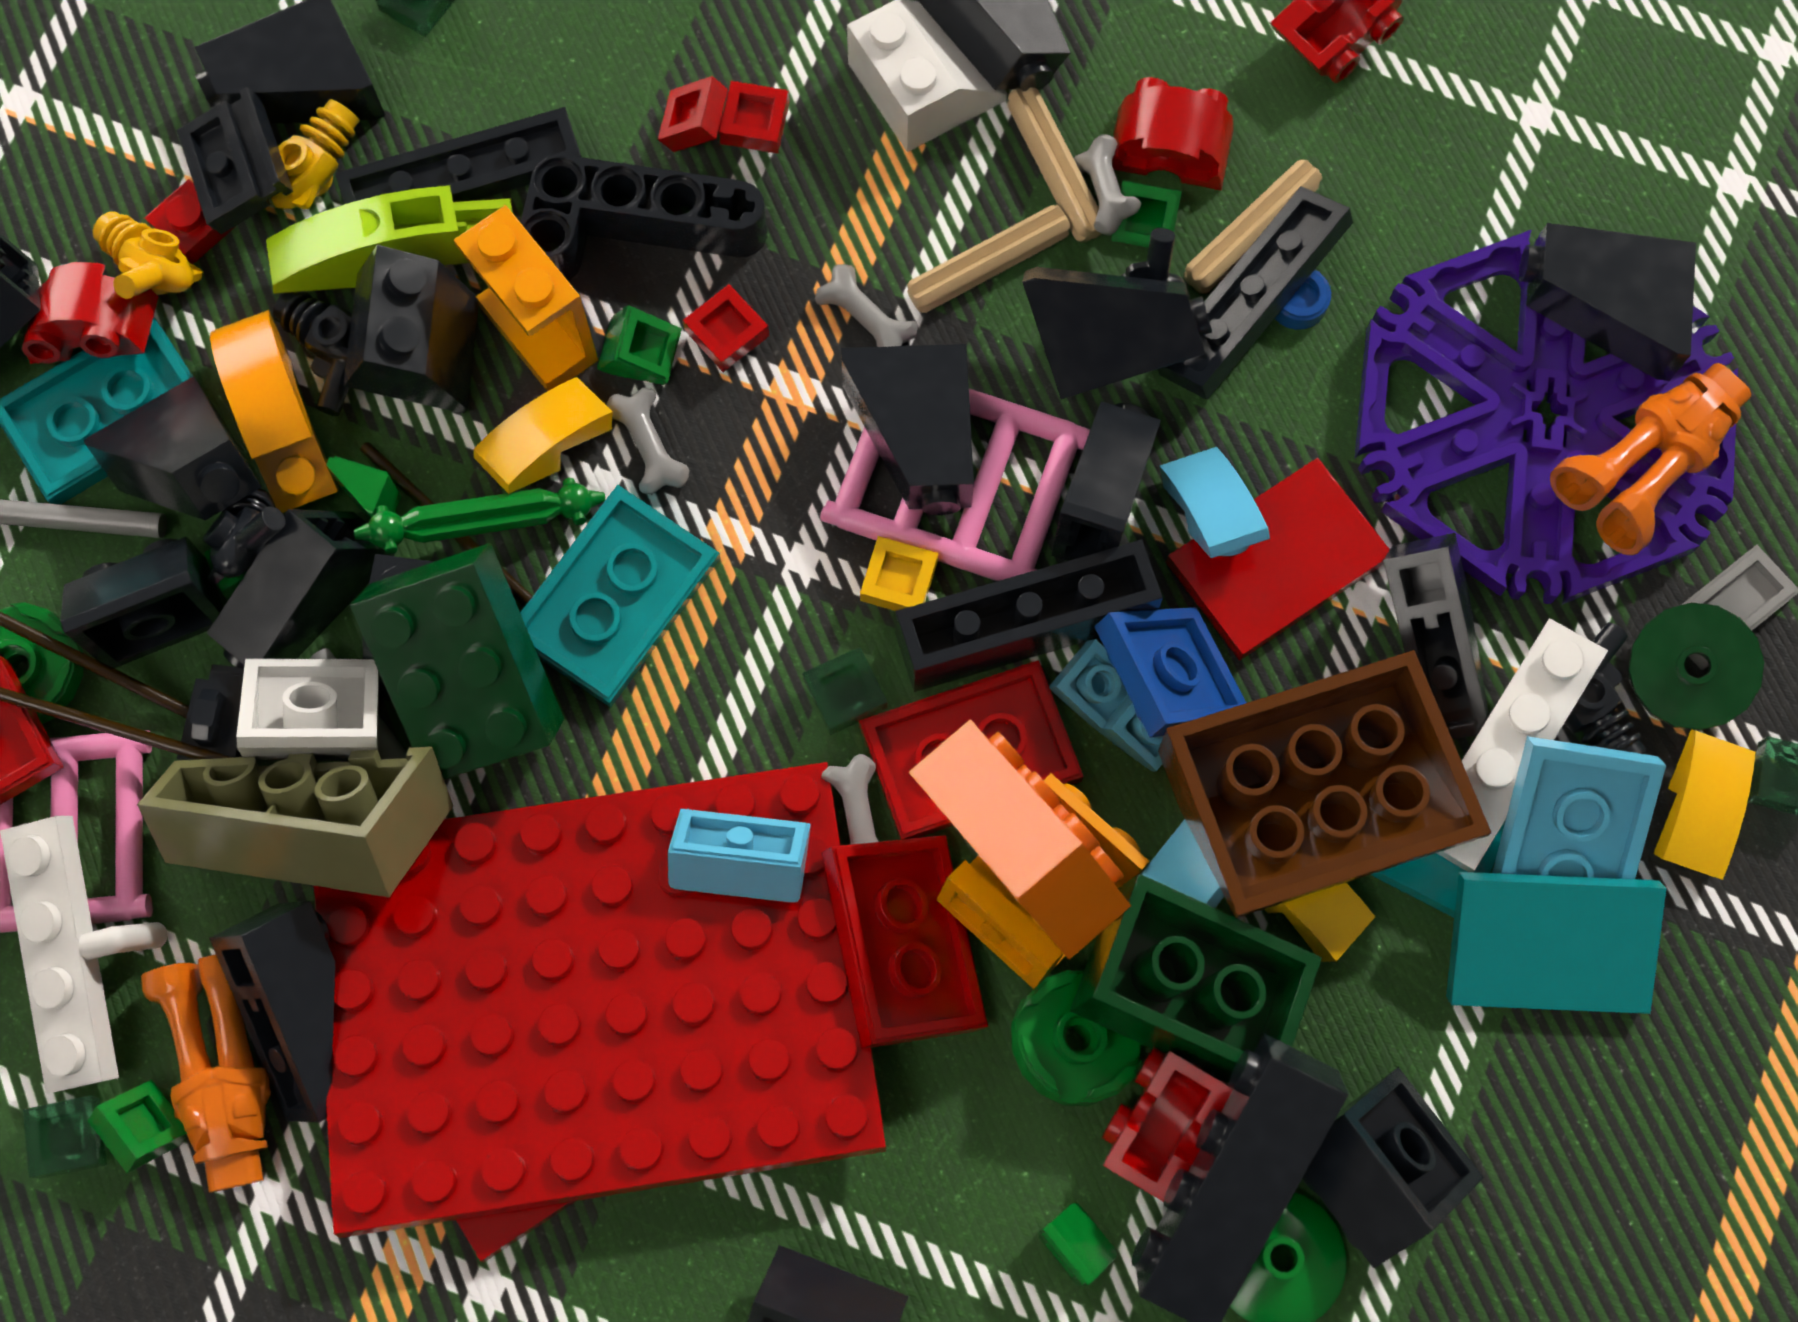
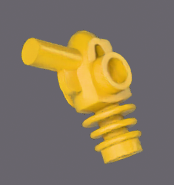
M329 99L324 107L316 109V113L320 118H310V124L313 127L306 124L300 126V131L306 138L293 135L278 146L293 192L287 196L280 192L271 197L270 199L276 208L293 209L298 207L309 209L315 197L323 195L331 187L333 175L339 167L334 157L344 158V152L339 146H348V140L345 136L354 137V128L359 122L357 116L339 102Z
M114 211L103 214L96 221L93 228L95 241L99 243L102 251L113 258L118 269L123 272L115 277L113 281L114 289L120 297L129 299L149 289H152L157 295H163L167 292L179 293L186 291L194 282L202 279L203 271L188 262L184 254L178 249L179 239L175 235L167 231L152 229L145 223H138L130 216Z

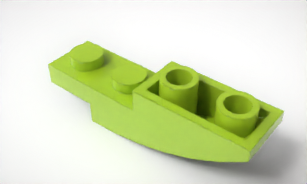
M449 185L382 194L318 213L266 239L273 294L356 288L357 273L376 245L436 259L443 265L469 263L456 247L454 239L504 205L513 213L510 199L453 202Z

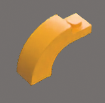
M270 310L211 331L210 343L227 400L250 457L255 459L276 508L283 513L288 509L297 508L338 492L339 487L334 476L326 466L328 461L301 399L293 373L294 366Z

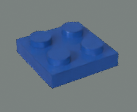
M1197 607L1109 612L1094 626L1107 651L1108 659L1116 669L1134 705L1136 715L1143 723L1150 738L1164 736L1166 728L1246 703Z

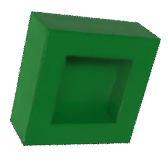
M152 1079L96 1106L87 1120L126 1173L181 1146L188 1136L183 1123L175 1117L173 1106Z

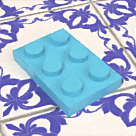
M1527 736L1492 873L1635 879L1666 769L1665 763L1658 756Z

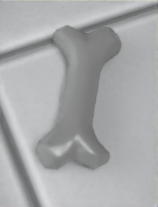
M1101 134L1093 141L1086 152L1075 156L1074 160L1081 173H1088L1090 175L1099 201V210L1094 228L1099 233L1110 236L1117 231L1124 219L1138 213L1141 202L1134 196H1124L1121 194L1112 166V158L1117 147V141L1110 135Z
M836 265L832 269L831 281L817 288L815 301L818 305L833 304L843 307L873 335L877 347L902 346L903 343L916 337L918 328L916 321L901 322L889 318L858 288L855 268L852 265Z
M643 387L631 397L620 394L612 395L606 406L613 411L612 419L624 423L628 428L645 463V474L639 484V490L644 494L653 495L665 485L675 488L684 487L689 479L690 470L686 464L672 459L667 454L650 419V409L656 399V392L653 389Z
M864 754L854 756L846 767L829 766L821 775L822 779L831 783V786L842 797L850 845L879 842L875 835L867 793L868 784L876 766Z

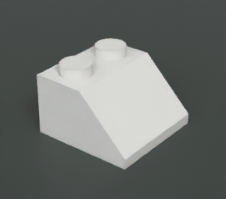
M894 0L847 24L848 64L906 152L1007 100V92L1005 90H994L918 1Z

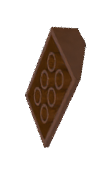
M1415 650L1166 728L1158 750L1180 811L1235 918L1487 837L1492 833Z

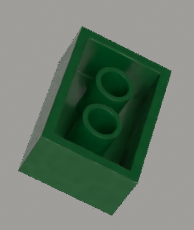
M491 543L373 582L350 604L412 748L432 747L444 780L550 746L564 721V717Z
M1140 873L1118 888L1131 904V907L1097 936L1070 1012L1152 1049L1156 1047L1164 1053H1167L1170 1049L1226 1083H1229L1233 1068L1241 1054L1245 1050L1254 1052L1264 1034L1293 1047L1322 957Z

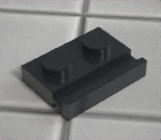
M248 87L240 91L241 99L231 105L223 101L177 130L206 223L220 234L227 232L270 206L269 199L281 192L287 196L293 192L262 99Z

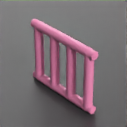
M969 388L970 415L995 422L996 424L974 480L971 507L964 508L953 540L918 529L924 511L923 509H908L903 497L894 520L859 509L879 458V453L865 427L835 502L827 501L821 511L820 520L876 541L878 536L937 552L938 562L995 581L1037 570L1035 569L1076 451L1077 449H1084L1091 429ZM1022 431L1054 443L1013 557L1008 559L978 549L976 546L1018 432Z
M109 733L49 738L64 768L51 775L50 817L73 816L77 843L78 761L116 758L115 896L87 898L92 924L151 917L153 914L150 894H143V816L137 804L143 798V754L151 753L152 746ZM13 798L0 805V831L13 827ZM0 833V933L16 932L17 926Z

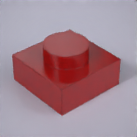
M710 76L670 90L658 140L672 152H677L716 139L721 125L728 89L716 78Z
M731 81L719 129L720 144L778 154L790 103L789 90Z
M190 179L184 182L144 217L152 229L167 231L175 235L179 239L178 249L191 264L199 260L232 230L230 229L220 234L207 225L194 183Z
M730 284L682 320L684 331L722 372H725L770 336L769 326Z

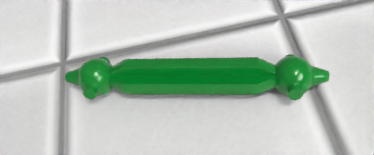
M566 478L563 480V487L560 488L558 493L544 489H532L512 492L510 494L505 493L418 506L401 517L389 511L387 506H378L375 509L376 514L371 517L369 522L354 529L353 532L355 540L372 542L375 546L383 548L386 554H394L398 551L397 546L404 538L420 543L543 525L549 523L560 514L567 519L573 520L575 525H582L586 522L585 516L588 515L591 509L603 503L606 498L604 492L588 490L584 485L575 483L573 478Z

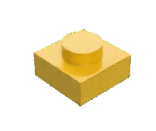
M878 536L860 591V601L893 611L925 603L937 566L938 553Z

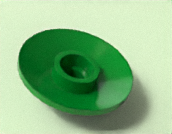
M1294 1192L1230 1306L1237 1315L1248 1322H1314L1334 1304L1345 1280L1346 1251L1336 1224L1322 1207L1306 1196ZM1277 1245H1284L1293 1253L1294 1262L1287 1272L1276 1270L1271 1263L1270 1254Z

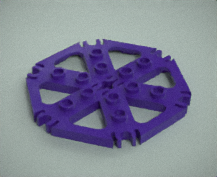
M1531 229L1405 276L1402 283H1398L1389 298L1394 304L1400 306L1404 313L1400 315L1393 314L1382 306L1376 310L1373 319L1370 320L1366 329L1354 459L1363 453L1371 452L1359 465L1358 470L1360 474H1366L1372 470H1381L1389 477V483L1376 487L1372 494L1374 502L1384 503L1391 500L1396 494L1401 497L1397 501L1386 502L1380 512L1420 540L1455 533L1464 571L1499 596L1507 589L1505 577L1508 572L1512 574L1508 583V592L1511 599L1519 600L1525 593L1526 579L1533 578L1541 582L1544 587V604H1551L1558 597L1562 590L1563 582L1564 598L1562 604H1565L1690 555L1707 539L1711 532L1697 523L1695 513L1705 515L1709 520L1716 523L1728 510L1727 506L1733 501L1736 424L1729 428L1728 433L1721 442L1719 457L1706 470L1698 473H1684L1663 494L1654 510L1655 529L1652 541L1636 555L1620 553L1594 564L1581 563L1572 556L1575 509L1565 505L1554 493L1550 484L1552 470L1565 458L1577 455L1596 456L1606 452L1631 431V429L1620 423L1619 420L1635 415L1638 407L1652 394H1664L1674 387L1683 384V381L1692 373L1703 374L1715 363H1720L1727 367L1734 357L1731 352L1718 357L1706 354L1702 345L1711 342L1719 330L1716 325L1703 326L1710 316L1693 306L1692 329H1699L1695 333L1692 332L1691 356L1670 381L1655 379L1613 354H1608L1584 364L1585 339L1526 306L1528 282H1520L1519 268L1526 245H1530ZM1496 275H1507L1515 279L1521 289L1517 352L1443 302L1444 297L1450 292ZM1399 360L1411 361L1466 398L1474 406L1396 434L1385 423L1389 367ZM1737 368V369H1735V370L1732 371V372L1738 377V368ZM1548 392L1547 402L1550 403L1551 412L1561 416L1556 417L1545 434L1546 424H1543L1542 414L1532 411L1538 408ZM1524 430H1527L1526 442L1523 441ZM1654 448L1621 477L1616 486L1606 496L1613 500L1617 495L1633 485L1662 455L1661 450ZM1509 463L1504 540L1499 548L1490 551L1478 548L1430 513L1427 499L1432 492Z

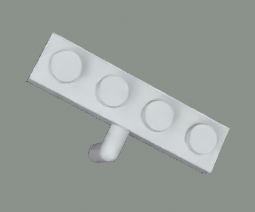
M1549 618L1462 760V764L1492 833L1487 837L1438 852V855L1467 872L1474 873L1506 820L1527 736L1549 740L1556 738L1608 652L1607 649Z
M53 816L1 830L45 1093L64 1091L119 1078L98 958L122 952L160 948L166 943L167 930L163 924L152 922L113 926L93 931L73 816Z

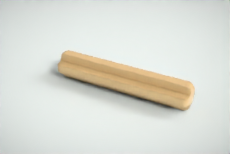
M1020 88L1014 89L1008 95V108L1057 205L1067 217L1075 240L1085 243L1099 237L1101 233L1094 228L1099 207L1040 92L1036 88H1029L1026 92Z
M1305 159L1294 163L1186 265L1184 273L1186 282L1193 286L1198 293H1209L1230 272L1301 186L1313 192L1319 188V182L1322 180L1320 171Z
M1051 205L910 280L907 284L909 298L920 313H927L1065 239L1069 235V221L1059 206Z

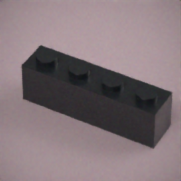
M1141 539L896 611L895 635L913 691L917 692L1100 638L1094 626L1109 612L1158 610L1163 596Z
M1266 1034L1263 1035L1254 1052L1245 1050L1239 1057L1229 1080V1088L1233 1090L1221 1112L1213 1109L1204 1120L1196 1141V1147L1200 1149L1189 1171L1181 1168L1176 1172L1165 1194L1164 1207L1167 1210L1156 1230L1151 1227H1147L1144 1230L1133 1252L1131 1264L1136 1267L1139 1297L1190 1322H1222L1349 1096L1339 1070Z

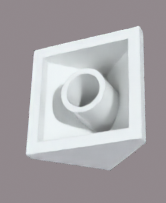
M245 659L237 728V748L241 756H255L256 760L287 759L289 754L313 753L316 760H348L352 751L378 750L379 671L374 660Z

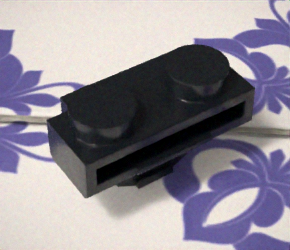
M213 664L209 680L195 679L181 742L231 757H242L237 748V728L244 668ZM182 755L177 756L178 760H195Z

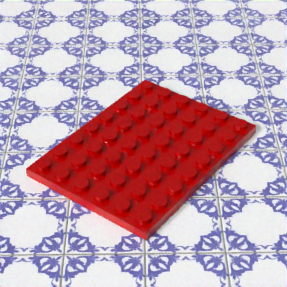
M828 762L444 819L390 897L314 886L315 910L327 924L330 934L328 945L336 962L332 1083L326 1098L334 1235L339 1238L886 1152L871 1047L861 1049L821 854L831 846H840L831 783L823 780L821 777L822 773L828 768ZM680 809L810 823V836L799 901L791 903L671 888L668 884V850Z

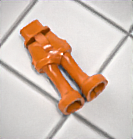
M1720 363L1713 364L1703 374L1692 373L1683 381V384L1674 387L1664 394H1652L1636 411V426L1612 448L1596 456L1577 455L1562 460L1550 474L1551 487L1556 496L1568 507L1578 511L1592 509L1616 486L1621 477L1654 448L1661 449L1662 455L1633 485L1607 504L1599 513L1596 521L1598 533L1608 546L1624 555H1636L1652 541L1655 529L1654 510L1660 498L1684 473H1698L1706 470L1719 457V446L1728 433L1729 428L1741 419L1740 408L1751 398V391L1731 370Z
M211 955L199 958L198 964L175 963L142 974V993L149 1001L158 1003L161 1006L171 1028L181 1083L171 1088V1101L175 1110V1117L183 1123L189 1141L196 1152L193 1155L194 1164H205L209 1193L264 1181L259 1151L267 1149V1140L257 1141V1139L264 1138L266 1104L271 1096L269 1076L265 1068L255 1067L245 1022L217 956ZM203 987L207 994L214 1025L218 1055V1066L215 1067L211 1066L198 1010V995Z

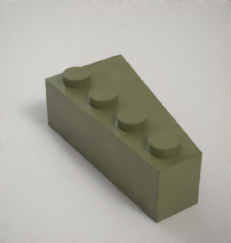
M432 747L409 748L406 758L381 760L378 750L352 751L348 758L349 761L317 763L313 753L289 754L287 759L275 762L270 766H259L255 756L179 760L171 764L137 804L165 863L390 897L453 807Z

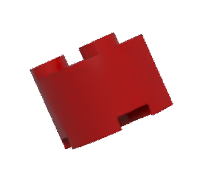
M1294 0L1270 24L1272 29L1321 76H1328L1334 83H1339L1355 69L1360 61L1359 55L1373 41L1378 45L1383 44L1397 31L1404 20V17L1397 11L1403 0Z
M1153 77L1138 80L1134 92L1124 98L1118 110L1113 138L1117 141V147L1112 158L1113 169L1147 176L1151 171L1165 170L1176 174L1181 179V183L1222 191L1234 130L1233 117L1227 110V96L1219 90L1210 88L1194 91L1185 87L1169 86L1165 81Z
M72 262L54 267L50 270L48 280L39 287L41 310L29 321L22 351L27 356L30 364L70 360L72 349L81 347L86 353L99 358L143 354L159 296L152 289H149L129 299L120 297L113 286L115 278L103 275L104 264Z
M1154 1047L1134 1081L1144 1087L1141 1095L1132 1109L1123 1103L1119 1105L1101 1138L1112 1144L1103 1166L1164 1202L1166 1191L1176 1172L1181 1168L1189 1171L1200 1151L1196 1147V1141L1204 1120L1213 1109L1219 1112L1222 1111L1233 1090L1229 1088V1084L1174 1051L1169 1049L1167 1053H1164Z

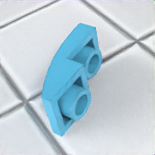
M1217 447L1159 465L1163 487L1185 511L1189 534L1210 558L1237 555L1247 550L1250 545L1270 539L1268 526L1252 495L1234 467Z
M1096 639L1086 641L1050 684V690L1113 744L1149 770L1157 771L1163 764L1158 753L1163 736L1149 737L1143 723L1136 715L1134 705L1116 669L1108 659L1105 647Z

